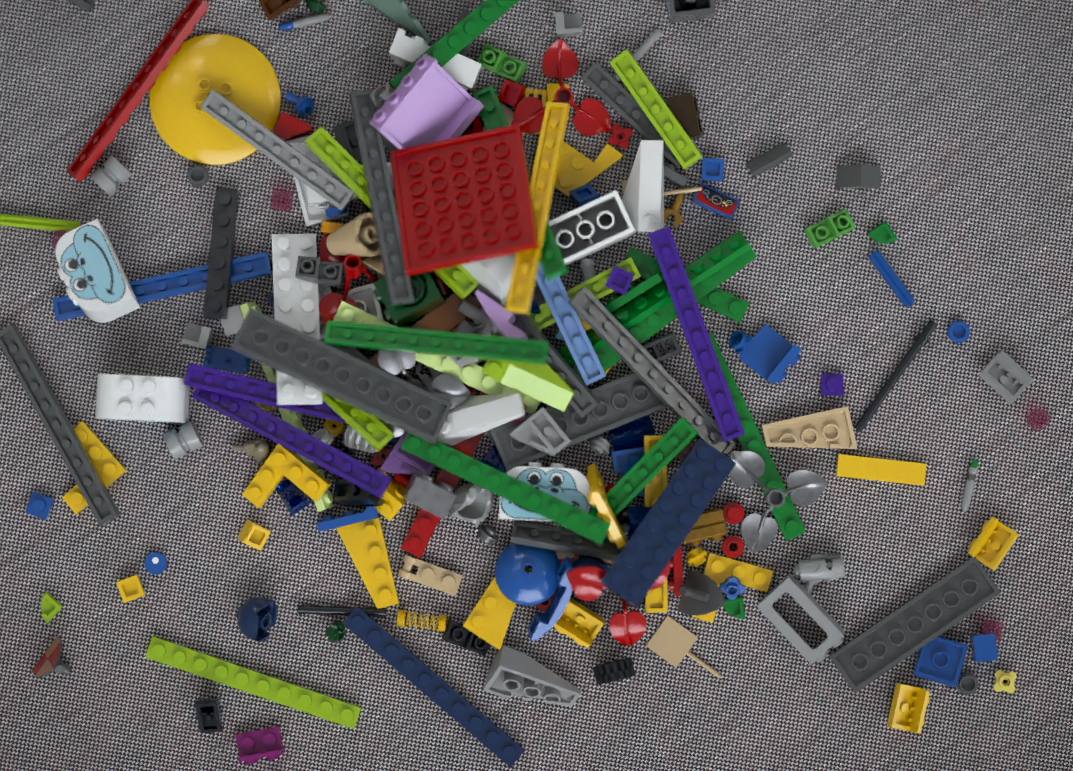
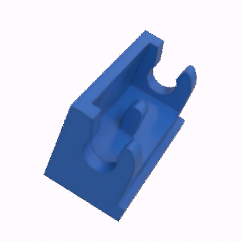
M215 346L206 348V359L203 361V367L249 374L251 358L232 349Z

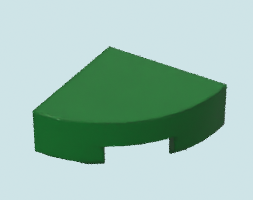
M886 221L867 233L873 241L881 244H889L898 240Z
M736 597L734 600L725 598L726 603L722 605L724 610L733 617L745 619L743 597Z

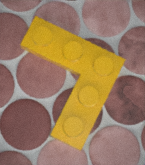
M82 421L74 430L103 483L108 488L127 470L87 424ZM77 485L62 497L75 514L80 513L88 506Z
M277 444L242 495L257 508H262L285 476L317 502L331 483L293 451Z
M593 463L587 466L588 475L585 476L589 483L590 491L587 496L591 505H596L599 511L597 512L598 518L611 524L607 535L611 543L615 542L619 549L626 546V537L606 499L604 479L596 464Z
M709 553L703 574L709 576L718 587L728 577L734 576L739 578L744 586L768 592L773 571ZM716 610L705 615H691V617L713 623Z

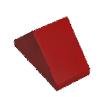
M284 112L281 113L273 130V133L284 141L293 140L314 132L310 124Z

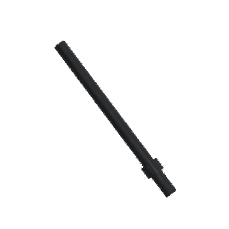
M930 320L921 334L918 333L911 348L854 426L856 430L862 432L921 347L924 348L926 346L929 336L937 326L935 322Z

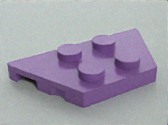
M406 432L400 437L380 468L381 472L412 475L413 472L419 474L422 471L429 475L435 465L401 449L408 433Z

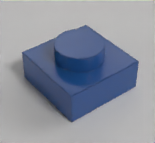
M702 158L701 181L723 182L724 159Z
M589 183L569 191L571 200L578 207L599 198V194Z
M32 492L25 513L48 520L55 499Z

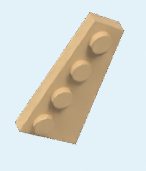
M848 406L761 425L766 447L858 449Z

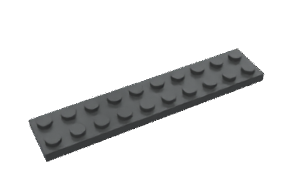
M252 308L249 309L230 348L432 444H435L453 405L449 401Z

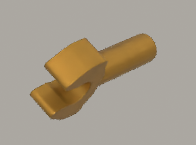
M686 193L676 194L671 208L668 210L664 209V224L669 215L675 217L673 228L681 224L683 217L680 215L679 210Z

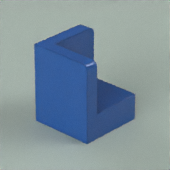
M995 634L970 635L972 659L974 662L998 660Z

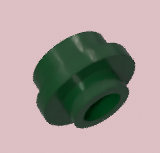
M305 0V8L318 13H322L327 5L323 3L324 0Z
M336 621L331 623L326 630V636L331 643L341 641L346 633L345 625L342 622L338 623Z

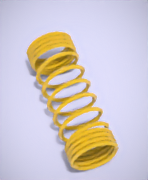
M398 610L397 626L406 627L409 617L410 628L415 618V628H418L421 619V629H424L427 619V630L430 629L433 620V630L435 631L438 625V631L445 632L447 615L439 614L434 626V613L432 614L430 625H428V613H426L424 624L422 625V612H420L419 620L416 624L415 611L412 623L410 624V610L408 611L406 622V611Z

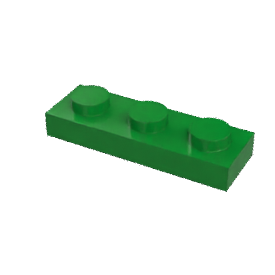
M654 271L643 277L644 282L638 286L636 283L631 284L626 295L618 297L616 294L607 299V305L604 307L610 313L615 312L664 281L662 272L657 274Z

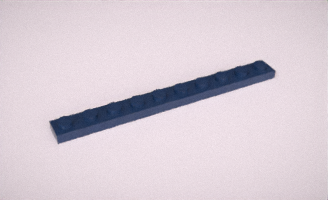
M357 606L346 618L343 624L510 768L523 754L524 748Z

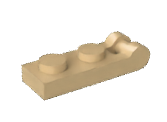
M404 555V565L402 570L399 569L398 576L456 596L463 575ZM413 565L419 567L417 574L410 573Z

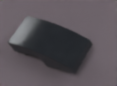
M452 619L448 620L442 636L443 641L486 656L490 644L462 627L463 623Z

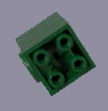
M429 272L409 276L412 289H416L413 294L414 301L409 304L390 306L385 277L373 283L376 288L373 293L381 306H386V309L383 311L392 325L396 324L402 328L446 303Z

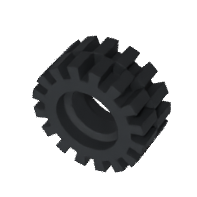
M631 658L615 660L592 667L597 685L635 676Z

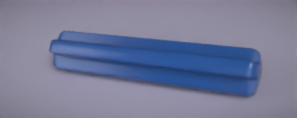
M874 251L869 255L873 265L904 307L911 306L915 302L913 296L880 251Z

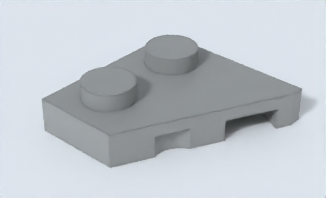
M543 407L509 434L511 438L551 456L556 455L571 442Z

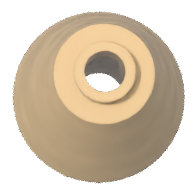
M372 212L360 214L328 235L326 245L330 253L333 255L348 256L352 254L366 257L379 255L380 250Z

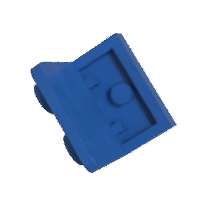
M764 325L753 337L749 346L740 354L739 359L771 385L775 384V382L780 384L788 374L785 372L786 368L790 364L794 366L801 358V355L798 354L801 348L795 344L792 345L768 325Z

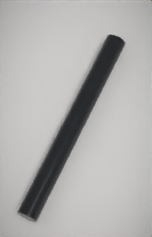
M298 605V614L349 616L356 607ZM359 607L369 616H387V608Z

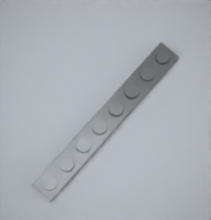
M216 90L211 91L200 107L341 211L345 209L355 193L348 186Z

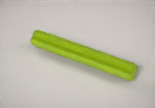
M0 213V226L69 232L81 226L79 221Z

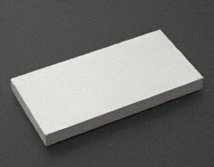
M311 135L286 141L330 173L331 169L305 144V141ZM294 176L306 227L320 224L322 221L328 222L349 216L347 211V213L328 218L325 210L336 207L332 203L309 206L306 185Z

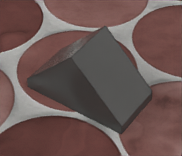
M865 164L836 167V189L881 188V167Z

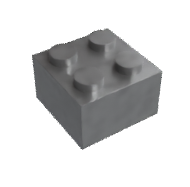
M422 471L419 474L413 472L402 497L405 501L445 520L457 497L453 492L454 488L442 481L439 484L433 482L432 476Z

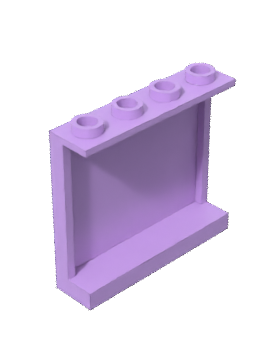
M424 54L417 60L414 68L402 79L401 84L389 95L385 104L374 114L373 119L369 122L398 150L460 137L484 107L480 101L469 95L437 64L438 61L435 58Z

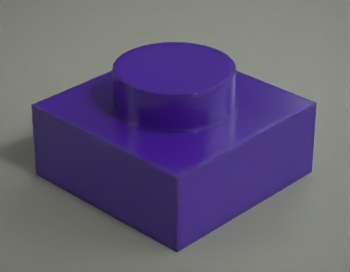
M614 266L605 287L626 295L634 274Z
M821 373L820 396H843L844 374Z

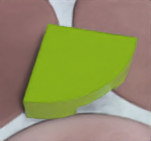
M45 592L41 599V612L43 619L49 623L63 605L48 592Z

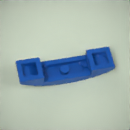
M565 556L556 573L559 587L545 614L535 613L527 629L531 641H536L546 634L556 624L566 609L572 593V587L567 577V572L573 569L569 557Z

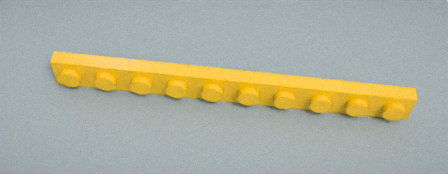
M546 102L530 182L539 248L516 253L505 307L507 312L529 314L570 109L568 103Z

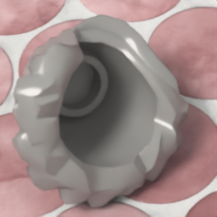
M474 483L464 484L454 490L457 497L450 509V516L452 518L457 517L478 526L489 517V512L494 503L492 492Z

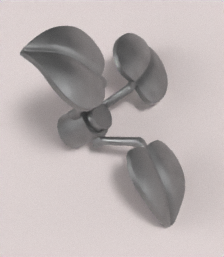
M379 350L378 363L383 371L391 375H396L402 371L403 375L408 379L406 382L453 403L450 410L462 405L470 396V391L452 374H440L432 382L433 390L423 386L419 378L411 377L405 369L414 366L416 361L415 353ZM377 418L394 434L393 438L406 433V431Z
M732 451L729 455V458L736 463L729 475L737 486L746 489L751 487L755 481L766 491L765 500L769 507L763 512L762 516L757 513H751L741 523L742 537L752 553L763 550L774 540L778 531L777 521L772 517H766V515L774 507L782 506L788 493H790V498L795 504L805 507L813 504L828 485V482L819 474L801 469L792 472L787 477L789 489H786L784 492L777 488L769 489L757 479L765 471V464L761 456L751 451Z

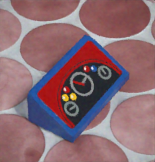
M700 183L699 187H702V190L696 191L691 203L732 221L740 200Z

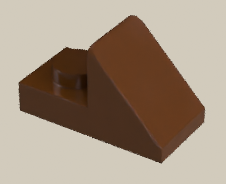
M300 0L259 1L268 20H274L288 9L300 6Z

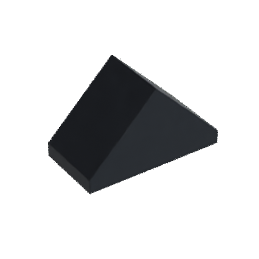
M221 697L199 698L195 700L200 733L222 732Z

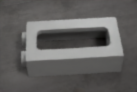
M791 573L762 598L756 606L811 665L815 661L820 663L828 655L827 650L832 646L834 648L838 647L844 641L845 630ZM784 593H789L827 633V639L817 648H811L773 608V603Z

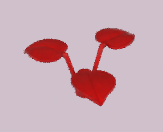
M559 39L548 48L542 60V70L547 78L557 77L560 86L555 92L552 102L568 103L577 111L573 117V124L579 133L593 136L610 131L612 128L611 119L605 107L595 99H585L582 101L580 108L577 107L572 100V91L563 84L561 77L567 79L576 73L578 59L574 51L564 40ZM536 97L522 99L515 108L511 125L520 124L523 133L540 132L545 112L542 101Z
M324 233L319 245V258L321 261L343 263L346 284L343 296L333 292L321 299L319 312L324 325H327V321H333L342 301L357 308L356 302L347 298L351 278H358L364 272L373 283L378 281L377 272V279H375L366 269V266H362L359 256L352 254L348 256L333 255L330 253L326 245L329 233Z
M670 561L650 590L657 589L664 584L670 571ZM585 566L567 572L573 592L582 600H595L601 596L602 589H608L600 583L606 572L599 567ZM621 598L623 613H614L611 616L609 628L612 636L619 643L631 646L644 635L647 623L645 617L640 612L634 610L627 612L626 601Z

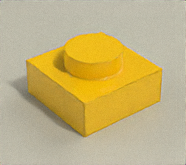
M138 574L116 582L124 603L146 595Z

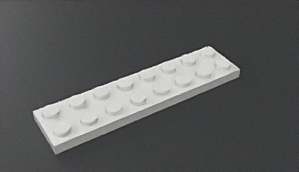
M272 234L274 319L320 341L318 283L308 282L295 277L298 256L317 257L316 234ZM276 370L277 405L322 404L321 391Z

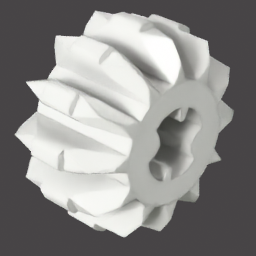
M350 425L347 426L343 437V443L346 447L371 453L377 452Z

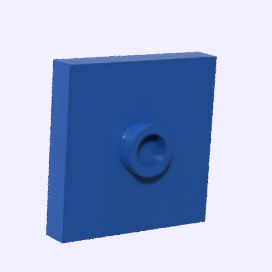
M938 636L921 648L913 675L956 688L969 645Z

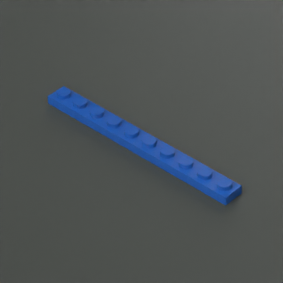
M268 252L233 259L231 284L273 275ZM208 265L135 280L129 283L139 304L205 290ZM68 295L52 299L55 317L58 322L86 316L80 306H75L73 300Z

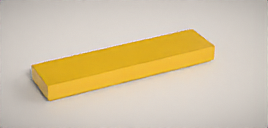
M838 454L836 476L924 486L927 464Z

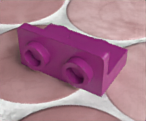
M280 726L235 734L239 753L238 761H244L245 765L257 763L258 758L266 757L267 761L279 759V754L284 753Z

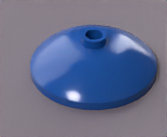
M512 543L502 551L496 562L495 579L497 586L507 599L516 604L532 606L543 603L555 593L559 586L556 573L560 567V561L553 550ZM530 566L533 571L526 573L524 568Z

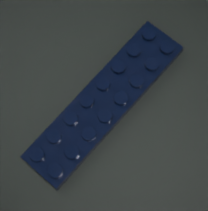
M699 438L600 583L635 608H638L736 463Z

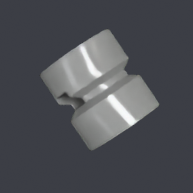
M113 155L103 163V169L98 168L90 176L110 197L119 189V183H125L132 176Z
M192 421L181 425L179 431L173 429L163 434L166 445L175 460L186 455L188 449L194 451L204 446L201 436Z

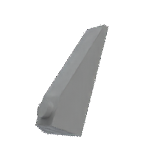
M502 645L494 657L483 686V691L503 698L511 699V695L524 697L525 701L537 698L543 699L545 703L573 706L581 695L580 689L525 653Z

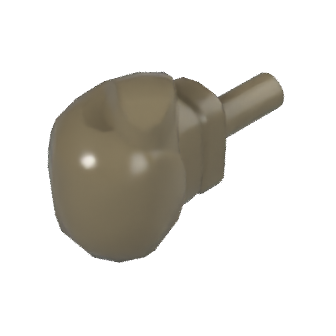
M264 439L247 440L245 445H232V450L245 451L246 456H253L257 463L263 462L264 459L270 456V446Z

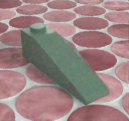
M362 0L365 5L369 3L372 8L413 36L423 38L428 42L429 46L433 44L432 39L418 20L410 14L411 12L404 1Z

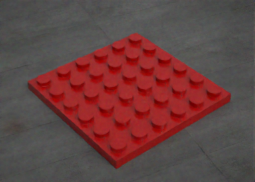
M520 124L390 152L404 266L407 276L539 248Z

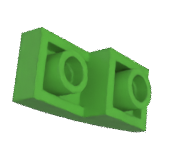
M485 44L477 62L482 64L483 68L518 84L528 66L526 62L514 58L488 44Z
M844 209L804 229V232L813 249L856 227L847 209Z

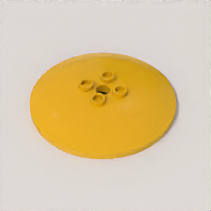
M207 34L184 41L181 44L180 50L173 55L168 62L167 68L159 74L154 86L150 89V111L158 133L175 152L197 163L224 165L250 156L258 149L200 107L211 91L216 90L273 132L281 109L280 85L273 67L257 48L234 36Z

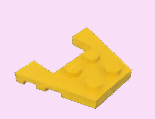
M563 141L554 188L569 198V191L588 184L600 173L619 161L623 154L607 144L595 162H593Z

